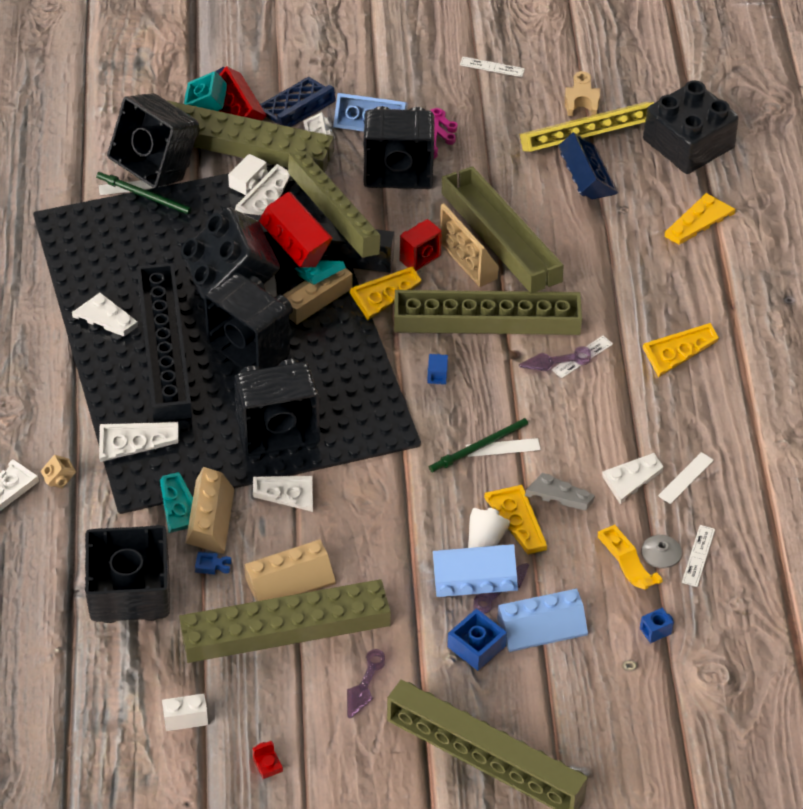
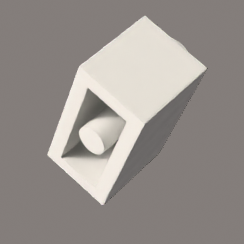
M248 154L228 174L229 187L247 195L267 175V162Z
M204 694L162 700L166 731L208 725Z

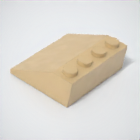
M444 203L441 204V245L479 287L497 280L499 271L497 262L493 260L483 245Z

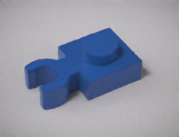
M198 552L195 573L215 574L216 570H220L222 573H230V566H225V564L232 563L231 557L224 556L218 558V553Z

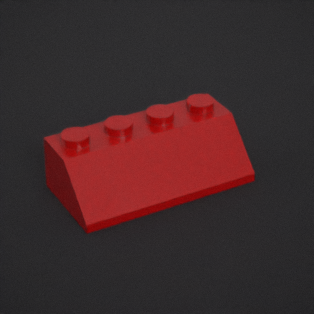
M226 66L219 74L227 83L224 106L219 112L263 121L267 115L242 74Z
M287 192L269 204L259 219L263 227L300 267H316L333 239L291 192Z

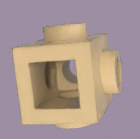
M54 455L43 467L41 473L47 485L63 488L76 471L69 458Z

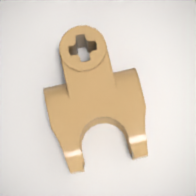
M584 71L577 72L574 75L573 87H565L567 115L573 116L574 110L578 107L587 108L590 111V116L597 114L600 88H591V76L589 73Z

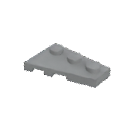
M541 473L526 489L525 493L526 497L532 498V495L543 497L542 500L547 502L558 500L564 506L585 511L594 502L595 495L588 491L579 489L568 482H563L545 473Z

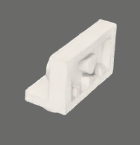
M322 112L303 121L307 131L334 136L330 128L332 123Z

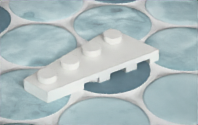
M276 164L236 205L235 210L246 214L262 215L269 204L281 197L291 178L288 170Z
M178 422L100 424L99 460L103 462L178 443Z
M13 459L10 461L7 470H2L0 473V511L39 482L36 474Z

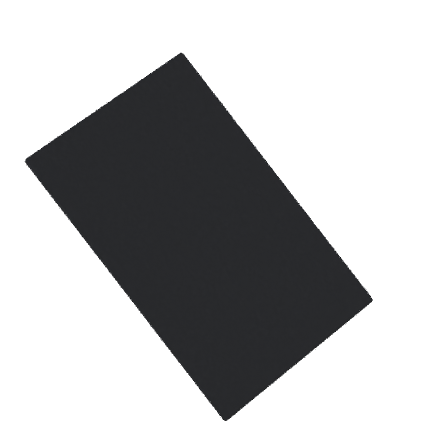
M275 165L267 166L268 173ZM229 173L146 189L149 192L190 207L191 212L189 215L133 192L33 213L98 445L100 443V424L178 422V443L103 461L119 514L163 505L160 479L164 475L176 472L181 474L193 497L196 479L203 467L222 472L235 489L252 485L253 477L293 476L421 446V440L372 318L367 320L349 293V290L297 325L289 319V326L293 331L294 337L290 340V354L283 361L295 359L309 364L319 394L320 442L305 447L246 456L237 422L234 387L235 376L240 373L242 368L208 344L204 299L200 296L181 254L184 242L189 238H195L206 227V223L214 210L222 211L227 207L235 210L236 205L246 196L229 187ZM291 177L281 196L291 192L318 222L332 224ZM277 259L280 269L275 274L277 295H283L305 280L296 274L294 268L298 267V264L295 261ZM174 263L192 418L153 422L137 266ZM346 267L352 273V287L358 286L359 283L353 268ZM101 293L138 321V327L127 335L122 336L104 329V326L95 323L92 325L87 323L85 319L73 318L72 312Z

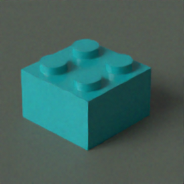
M216 71L192 80L187 84L184 104L219 111L224 106L227 83Z

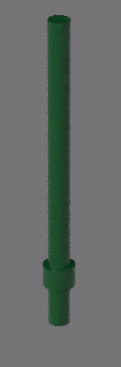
M98 172L96 178L107 182L108 185L113 187L118 186L188 215L191 212L190 207L119 180L117 176H109L102 172Z
M523 418L452 455L447 454L441 457L440 461L429 466L430 472L433 473L443 467L447 468L453 465V462L527 426V419Z

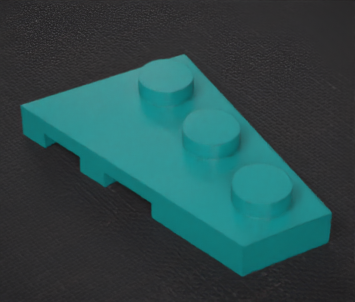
M319 261L316 267H300L298 265L294 270L299 277L315 285L346 267L343 261Z
M179 472L164 475L160 479L168 532L173 533L188 529L193 497Z

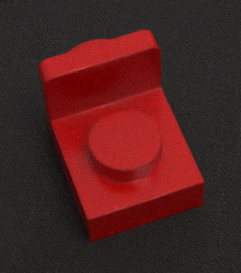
M273 741L262 742L253 747V760L263 779L283 772V767L274 751Z

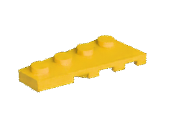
M705 193L665 231L664 237L680 245L696 236L697 232L709 229L710 225L723 221L724 217L728 215H734L735 208Z
M409 267L352 287L349 293L367 320H369L394 303L395 290H413L420 285L422 280L415 269Z
M708 323L644 343L643 349L657 376L660 377L716 343L719 337L712 324Z
M523 485L484 494V498L493 509L498 510L500 516L510 521L508 530L527 554L547 550L546 541L530 502L525 496Z

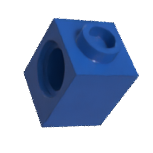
M429 354L427 383L446 384L448 355Z
M662 607L641 617L640 630L647 640L653 643L672 634L674 621L672 616L667 614Z

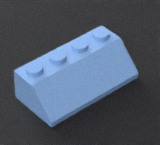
M338 93L333 127L364 132V117L367 110L379 106H385L389 109L407 110L408 103Z
M514 544L433 551L437 597L518 591Z
M577 588L498 605L497 620L499 626L507 632L506 646L509 652L588 635L584 606Z

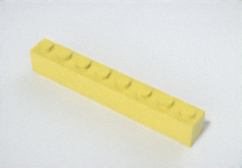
M643 102L521 133L519 135L523 151L531 152L558 145L573 132L585 138L644 123L647 109L654 102Z

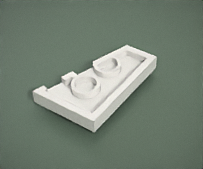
M101 293L72 312L73 318L85 319L87 323L92 325L95 323L104 326V329L122 336L127 335L138 327V321Z
M655 453L602 471V477L618 502L622 504L630 494L633 495L638 491L639 487L649 483L663 472V465Z
M312 476L253 477V497L313 512Z

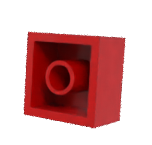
M426 219L408 231L403 232L400 235L399 261L407 268L413 267L417 271L440 257L442 230L429 219Z

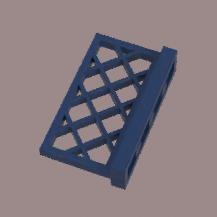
M308 76L260 105L267 118L279 125L292 127L336 101L333 86L330 84L324 86ZM289 99H298V101H289Z

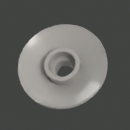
M666 535L649 537L645 540L641 549L644 560L656 568H670L676 565L682 554L679 543Z

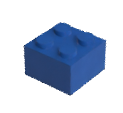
M476 608L448 632L447 647L479 671L506 647L507 632Z

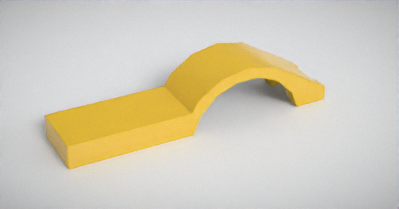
M616 525L598 531V538L619 561L624 575L631 584L646 590L654 584L662 583V578L657 572L651 575L644 569L637 555L636 548Z

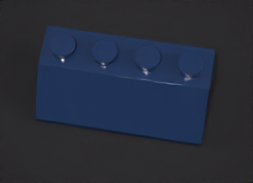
M574 132L558 145L561 150L560 155L566 161V167L572 173V179L578 186L577 190L583 197L587 196L593 200L613 196L618 193L595 145Z

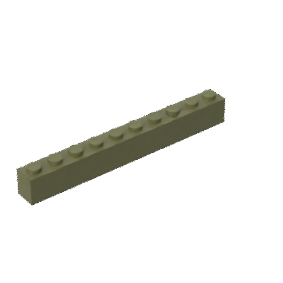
M306 151L290 153L288 173L362 258L379 255L380 234Z

